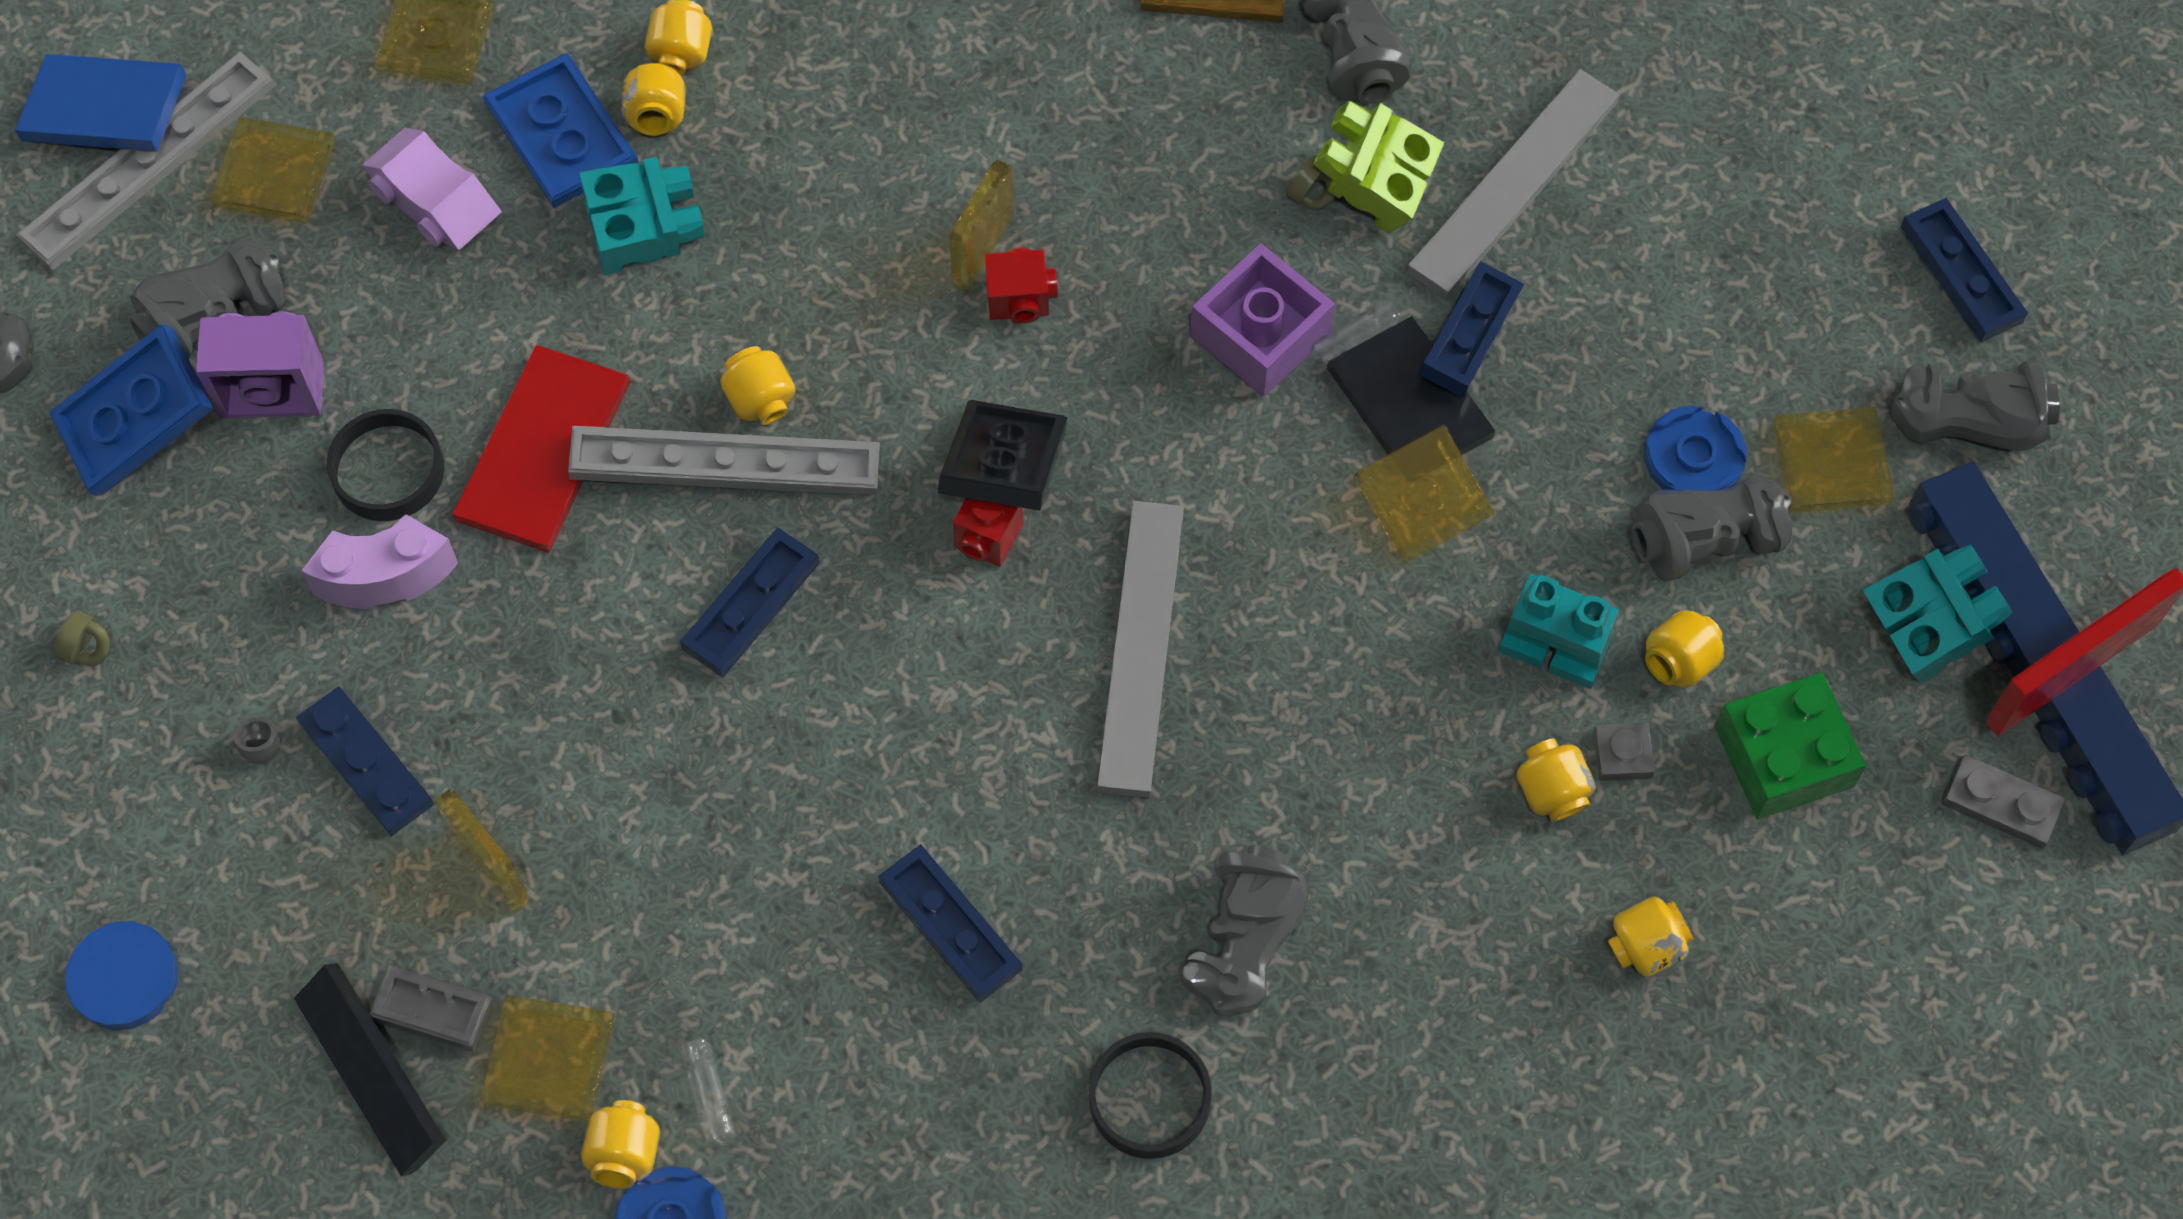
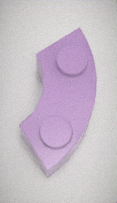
M404 128L362 164L363 168L371 176L368 184L375 195L386 204L393 201L418 223L417 227L421 234L436 247L443 242L454 249L460 250L502 213L476 176L464 170L446 156L425 131Z
M405 514L391 528L372 536H348L332 530L301 572L314 596L339 606L373 609L377 605L389 604L403 599L409 601L422 595L448 576L457 566L458 561L447 537Z

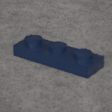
M1947 197L1904 217L1900 227L1980 342L2024 322L2028 312Z
M1480 261L1418 375L1463 398L1520 294L1524 283Z
M777 527L681 639L682 650L723 678L820 564L818 554Z
M339 686L295 717L300 726L391 837L435 805L432 798Z
M921 844L878 876L879 884L979 1003L1022 971V963Z

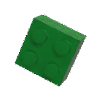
M1823 672L1726 703L1714 726L1756 820L1854 788L1867 766Z

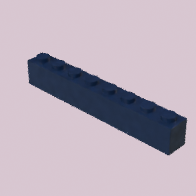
M1974 461L1919 484L1909 504L1910 518L1916 530L1921 534L1927 533L1934 547L1943 556L1971 544L1988 572L1963 586L1970 599L1972 600L1992 587L1997 586L2013 611V614L1990 630L1994 639L1988 642L1989 650L1994 659L2000 664L2005 663L2013 677L2079 633L2076 625ZM2101 666L2035 711L2042 723L2041 733L2046 745L2052 752H2059L2070 769L2068 776L2073 790L2081 798L2087 797L2097 814L2096 824L2101 836L2109 844L2114 843L2122 856L2169 836L2183 826V798Z

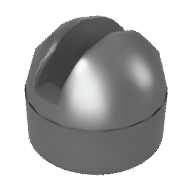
M253 717L242 722L235 730L234 741L238 752L248 762L263 764L269 762L277 755L280 747V737L275 724L271 720L264 717Z

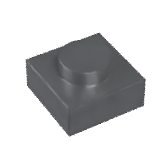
M1649 723L1596 725L1594 739L1599 781L1653 778L1655 768Z

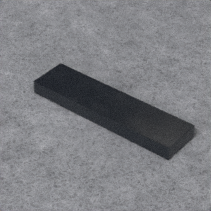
M339 964L323 965L294 997V1000L400 1176L410 1175L416 1172L443 1145L446 1139Z

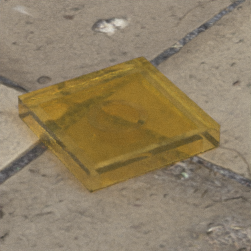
M395 0L376 59L377 70L471 85L494 11V1Z
M239 117L210 198L213 206L309 223L336 144L334 134L332 132Z
M998 159L991 164L949 235L953 286L968 293L985 266L984 254L993 253L1014 217L1012 166Z
M1875 407L1775 415L1772 424L1786 492L1792 498L1790 513L1892 504L1895 495Z
M1445 425L1365 467L1354 475L1405 564L1495 514Z
M448 789L435 798L434 802L452 838L513 915L526 907L530 899L515 866L454 790Z
M506 995L480 1099L482 1104L589 1122L590 1117L594 1113L616 1017L614 1012Z

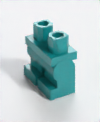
M658 157L644 159L643 164L631 163L579 172L583 199L604 276L623 271L622 265L634 262L648 263L664 256L669 258L680 255L679 244L704 237L703 220L698 205L672 210L670 202L694 197L687 166L661 169Z
M1971 544L1952 551L1946 556H1943L1936 549L1924 556L1925 559L1917 561L1863 589L1885 629L1891 634L1889 636L1911 673L1921 684L1940 674L1939 669L1950 662L1967 655L1978 645L1982 646L1993 640L1994 637L1990 630L2013 614L1997 586L1992 587L1972 600L1970 599L1963 586L1988 572Z
M1530 573L1498 652L1541 669L1549 648H1555L1556 652L1548 672L1592 689L1610 646L1615 626L1614 622L1619 609L1611 606L1607 600L1592 594L1589 596L1583 595L1559 585L1557 580L1542 574L1536 576Z

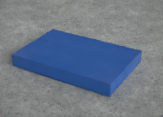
M568 53L482 95L484 104L553 209L583 194L579 172L639 163L638 157Z
M46 54L15 132L21 141L158 151L187 74L182 65L178 63Z
M161 324L49 413L89 494L99 496L110 490L214 408L173 328Z

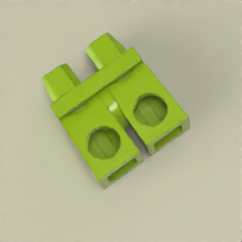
M1347 101L1336 111L1330 124L1333 130L1349 139L1347 146L1334 138L1329 139L1319 150L1313 165L1332 178L1327 190L1338 198L1344 196L1352 206L1370 212L1376 216L1374 225L1386 232L1392 233L1414 217L1427 185L1425 180L1430 178L1445 142L1404 118L1391 114L1393 110L1382 103L1368 111L1351 101Z

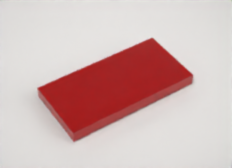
M535 345L452 514L455 522L550 553L584 481L569 480L568 469L572 427L609 428L631 383L629 375L540 345Z
M2178 568L2169 570L2012 678L1987 716L1986 724L1997 737L2156 628L2182 594L2183 574Z

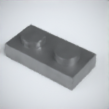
M1965 754L1959 763L1942 805L2044 849L2066 798Z

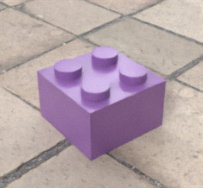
M1260 243L1192 306L1190 336L1254 390L1265 397L1332 333L1335 303Z
M281 311L274 312L269 316H243L237 313H225L218 317L200 318L196 373L219 418L321 416L324 360L304 315H295L290 312Z

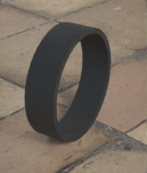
M379 409L357 416L336 434L327 454V472L339 500L351 512L369 520L393 521L401 519L405 514L410 516L416 513L432 500L443 480L444 459L434 432L423 420L402 410ZM387 426L404 427L418 432L431 443L434 449V462L428 478L417 491L400 501L389 504L361 502L348 495L339 485L338 467L344 452L354 440L366 432Z
M1145 1032L1130 1035L1117 1041L1102 1054L1091 1075L1089 1105L1095 1126L1109 1144L1130 1156L1156 1159L1178 1153L1198 1137L1206 1124L1210 1111L1211 1081L1205 1064L1190 1046L1170 1035ZM1140 1047L1164 1048L1183 1057L1195 1069L1204 1090V1106L1196 1123L1184 1135L1164 1144L1143 1145L1119 1136L1104 1121L1096 1102L1097 1084L1105 1068L1124 1052Z

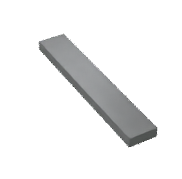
M241 52L237 53L175 104L158 151L120 149L16 234L18 240L53 271L275 87L273 80Z
M1580 69L1408 264L1407 273L1447 300L1617 105L1620 94Z
M573 426L568 474L569 480L814 493L877 494L880 442Z
M1133 501L1097 792L1145 798H1150L1184 506Z

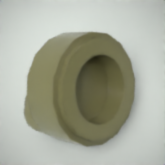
M1311 155L1304 162L1285 190L1289 198L1311 210L1325 208L1335 198V195L1327 191L1332 178L1313 165L1317 157L1316 155ZM1322 178L1326 181V189L1320 197L1314 198L1309 193Z
M80 610L74 611L64 621L57 634L53 648L55 657L74 665L79 662L87 666H96L105 660L110 649V639L107 631L97 623L96 617ZM94 636L96 648L93 653H89L85 649Z

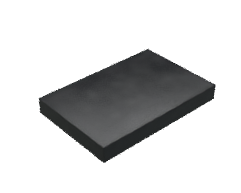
M1413 316L1328 360L1327 370L1408 484L1493 439L1495 429L1467 391L1462 398L1418 375L1433 344Z
M968 400L939 477L938 494L1041 511L1065 437L1068 417Z

